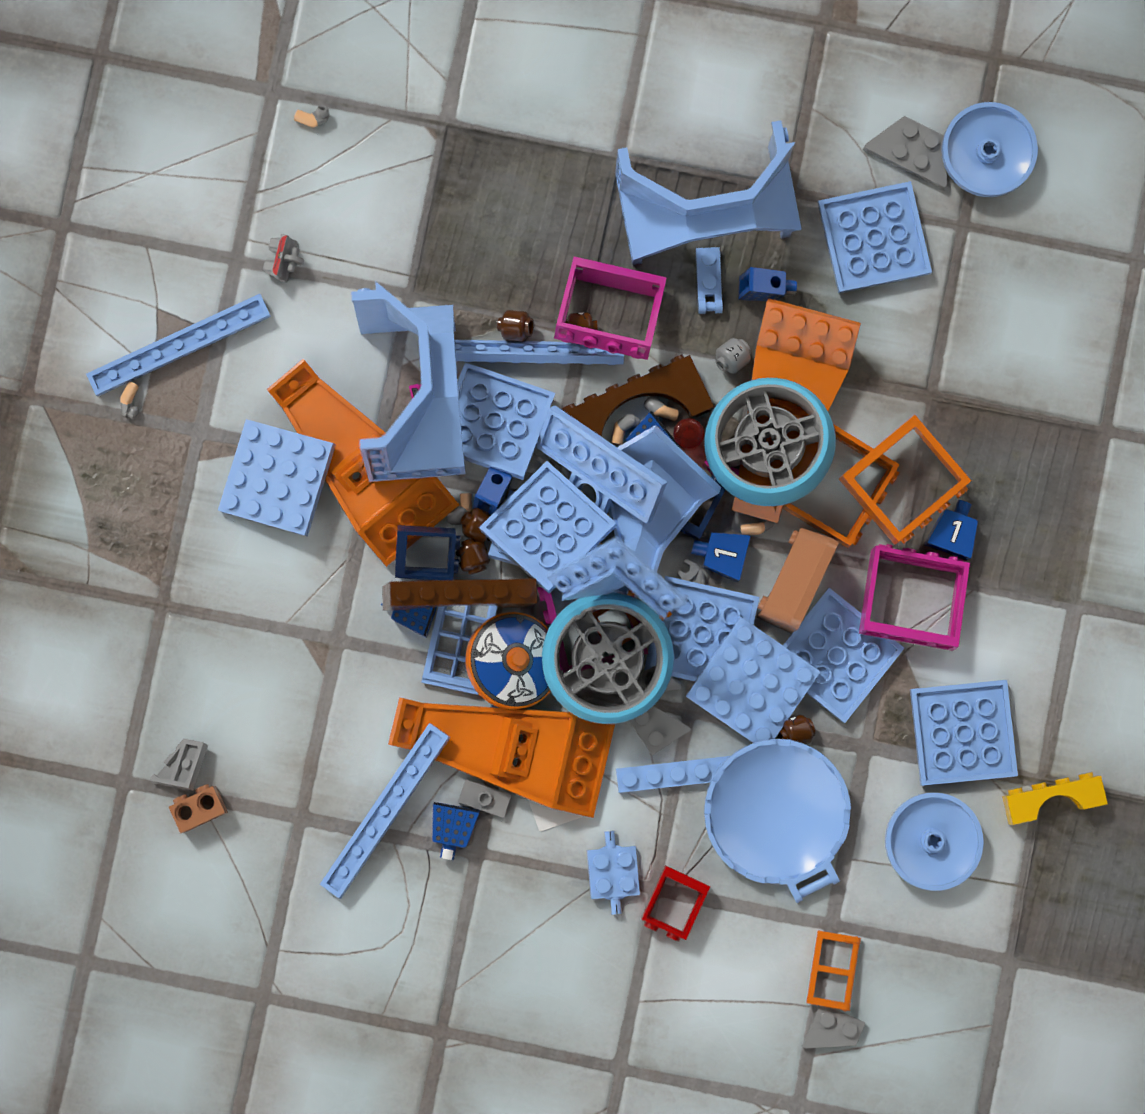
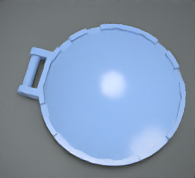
M787 739L762 740L747 745L731 755L712 778L707 790L704 806L707 833L712 846L720 858L731 869H734L750 880L764 884H787L796 903L803 901V897L831 883L835 885L840 882L831 861L835 858L836 853L847 837L850 826L851 804L846 784L833 763L818 750L801 742ZM826 869L827 875L797 889L795 884Z

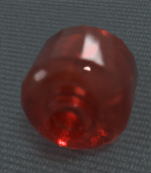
M686 418L676 424L672 436L681 450L691 451L698 448L702 443L704 429L697 420Z

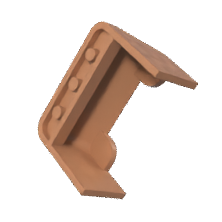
M804 528L793 531L788 541L789 544H792L791 550L768 597L763 595L758 605V609L761 611L758 613L757 618L791 634L800 627L839 543L837 540Z

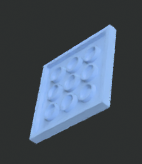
M911 181L818 201L838 294L930 275L932 273Z
M465 362L457 382L464 460L486 468L492 467L508 473L512 477L524 480L548 410L555 398V393Z
M246 419L218 511L308 537L336 444Z
M546 461L479 529L532 579H536V582L547 593H550L556 586L547 579L548 572L552 569L555 571L592 551L617 525L616 522Z
M665 576L664 580L681 595L685 593L688 596L685 604L671 610L672 615L663 620L673 645L674 664L671 676L696 681L740 616L752 625L754 624L760 597ZM654 642L649 645L644 667L646 671L652 668V666H656L657 654Z
M828 588L803 619L798 630L790 635L783 646L821 671L807 691V694L841 722L846 723L904 650V647L895 640L859 634L862 613L832 589Z
M740 616L686 697L755 743L776 738L784 722L789 719L821 671Z
M1007 680L910 689L920 786L1018 776Z

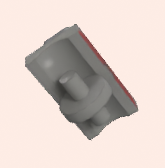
M281 234L280 238H271L268 247L271 252L276 253L275 260L267 259L264 262L263 271L281 282H288L290 272L295 271L296 265H303L304 259L298 257L300 249L296 248L297 241L285 234Z

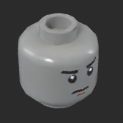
M731 338L717 348L716 365L721 371L734 374L750 362L751 349L744 340Z

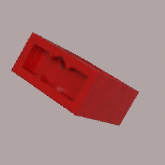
M665 865L641 916V919L645 921L644 926L656 932L658 928L667 931V937L678 942L681 938L687 940L711 886ZM667 877L699 892L682 930L650 916Z

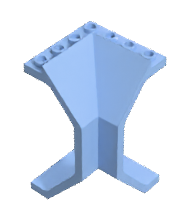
M782 121L771 122L773 133L768 145L771 162L751 188L693 200L684 199L635 172L630 164L628 148L618 149L615 175L632 265L642 264V260L646 257L692 241L747 231H781L780 237L782 239L790 237L793 231L802 230L788 162L795 142L786 144V142H789L787 128L782 126Z
M376 281V290L362 288L351 292L360 334L411 331L419 337L420 390L384 436L360 439V450L369 482L466 474L458 397L454 340L456 329L453 305L407 308Z
M655 425L617 447L667 481L653 520L646 524L612 500L608 512L610 518L617 525L613 529L615 538L555 571L552 569L548 572L547 579L564 593L562 600L607 595L626 586L664 619H666L667 612L686 603L688 596L685 593L682 595L678 593L657 573L662 554L700 505L719 494L721 486Z

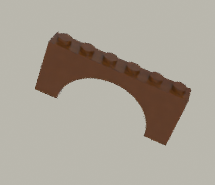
M681 354L670 360L671 364L662 367V364L650 368L648 370L649 373L642 377L640 374H636L628 378V383L622 386L614 384L605 389L606 393L599 396L596 393L589 395L583 399L584 403L577 406L575 403L563 407L562 410L602 437L604 426L609 417L620 406L636 398L647 396L666 398L681 406L691 420L712 411L714 405L691 356L684 357Z
M536 579L390 581L382 586L383 611L441 606L526 608L537 603Z

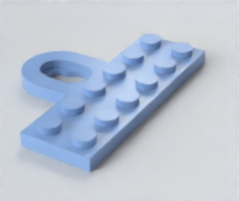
M557 406L550 407L536 448L571 471L569 481L580 491L584 483L591 485L597 496L594 504L604 513H608L613 500L644 523L651 522L667 481Z

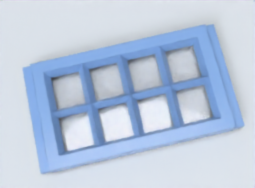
M498 606L438 607L421 683L478 695L467 674L466 650L474 631L484 621L496 616Z

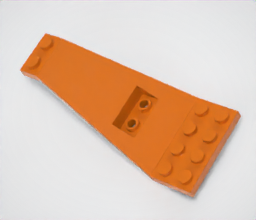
M769 298L766 302L757 341L752 380L781 378L798 383L814 393L827 411H829L850 369L861 323ZM769 399L771 406L783 408L792 413L797 419L809 416L803 409L793 403L780 399ZM761 415L756 421L765 424L769 421V417ZM790 431L787 437L796 439L800 434L797 431ZM771 437L766 439L769 446L774 444ZM748 444L742 447L743 453H749L753 450V447ZM812 444L806 445L802 459L791 470L794 479ZM774 460L770 466L779 469L783 466V462ZM740 465L738 475L740 478L756 485L771 486L769 477L758 476L747 470L743 465ZM737 497L734 498L732 506L733 511L775 523L779 522L783 505H754Z
M304 359L266 389L281 406L296 433L336 444L325 481L355 531L386 567L396 559L397 525L434 527L459 506V503L437 477L369 482L360 450V439L380 438L386 432L321 380ZM355 472L360 473V476L357 479H353V474ZM407 535V549L422 536Z
M399 697L388 745L411 750L425 728L431 723L451 737L436 758V761L543 806L594 818L615 724L590 722L577 717L571 712L530 709L511 710L498 707L421 703ZM522 734L523 740L519 742V736ZM517 758V764L514 766L513 760Z

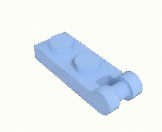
M720 247L696 248L698 314H706V311L722 313ZM705 296H714V302H706Z

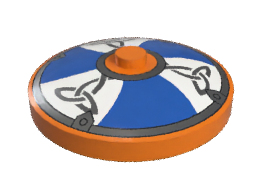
M520 612L501 613L487 619L478 626L468 642L465 659L469 680L477 693L492 705L511 710L527 708L543 700L551 692L542 666V650L548 628L538 619Z

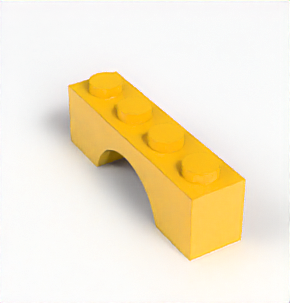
M1093 772L1079 774L1078 780L1070 781L1069 777L1056 779L1055 785L1046 786V782L1031 785L1032 790L1023 791L1022 787L1008 790L1009 795L1002 796L1008 825L1037 820L1041 805L1047 799L1056 795L1069 798L1078 809L1107 805L1101 776H1093Z

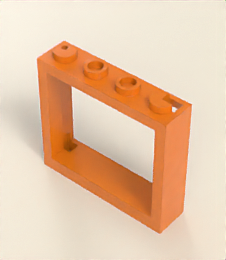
M916 415L912 416L839 478L840 482L894 545L900 541L905 544L914 536L912 531L919 526L922 529L933 520L930 516L935 511H938L939 514L951 505L948 500L954 495L957 498L962 496L969 490L966 485L972 481ZM911 430H914L955 477L958 483L899 532L854 478Z
M834 425L836 439L863 456H866L874 449ZM819 442L812 443L795 479L807 470L818 451ZM881 455L874 461L886 469V472L870 496L879 505L887 495V492L884 491L888 483L893 485L900 473L896 471L900 464L885 455ZM791 503L783 505L782 508L828 537L839 541L846 548L850 547L851 544L856 546L863 535L860 532L863 524L868 525L872 520L863 509L845 537Z

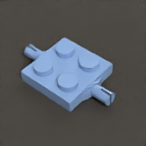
M604 831L606 846L600 849L586 850L591 899L605 898L611 900V914H616V910L617 914H622L620 899L626 896L640 895L636 846L621 847L615 845V831H610V835L609 831Z

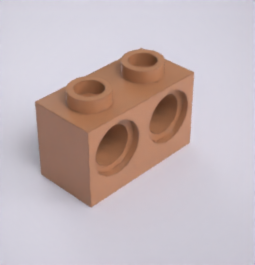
M209 784L195 789L196 794L187 797L184 794L173 800L174 804L169 806V810L180 834L228 813L216 786L210 787ZM207 795L212 796L214 799V806L211 809H206L203 806V799ZM184 806H189L192 810V816L188 820L181 816V809Z

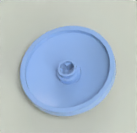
M982 102L965 108L951 121L942 141V159L951 179L963 190L982 197L1003 196L1020 187L1033 171L1038 155L1036 135L1028 120L1014 108L996 102Z
M924 793L906 800L895 810L886 828L885 849L891 866L903 880L925 890L940 891L961 884L975 871L983 852V833L976 815L964 802L948 794Z

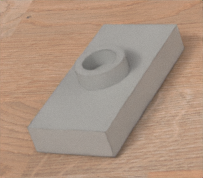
M466 779L458 802L504 818L511 794Z

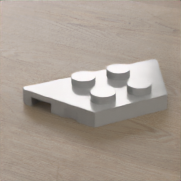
M903 116L874 137L863 148V150L943 190L947 186V171L942 159L944 135L906 116Z

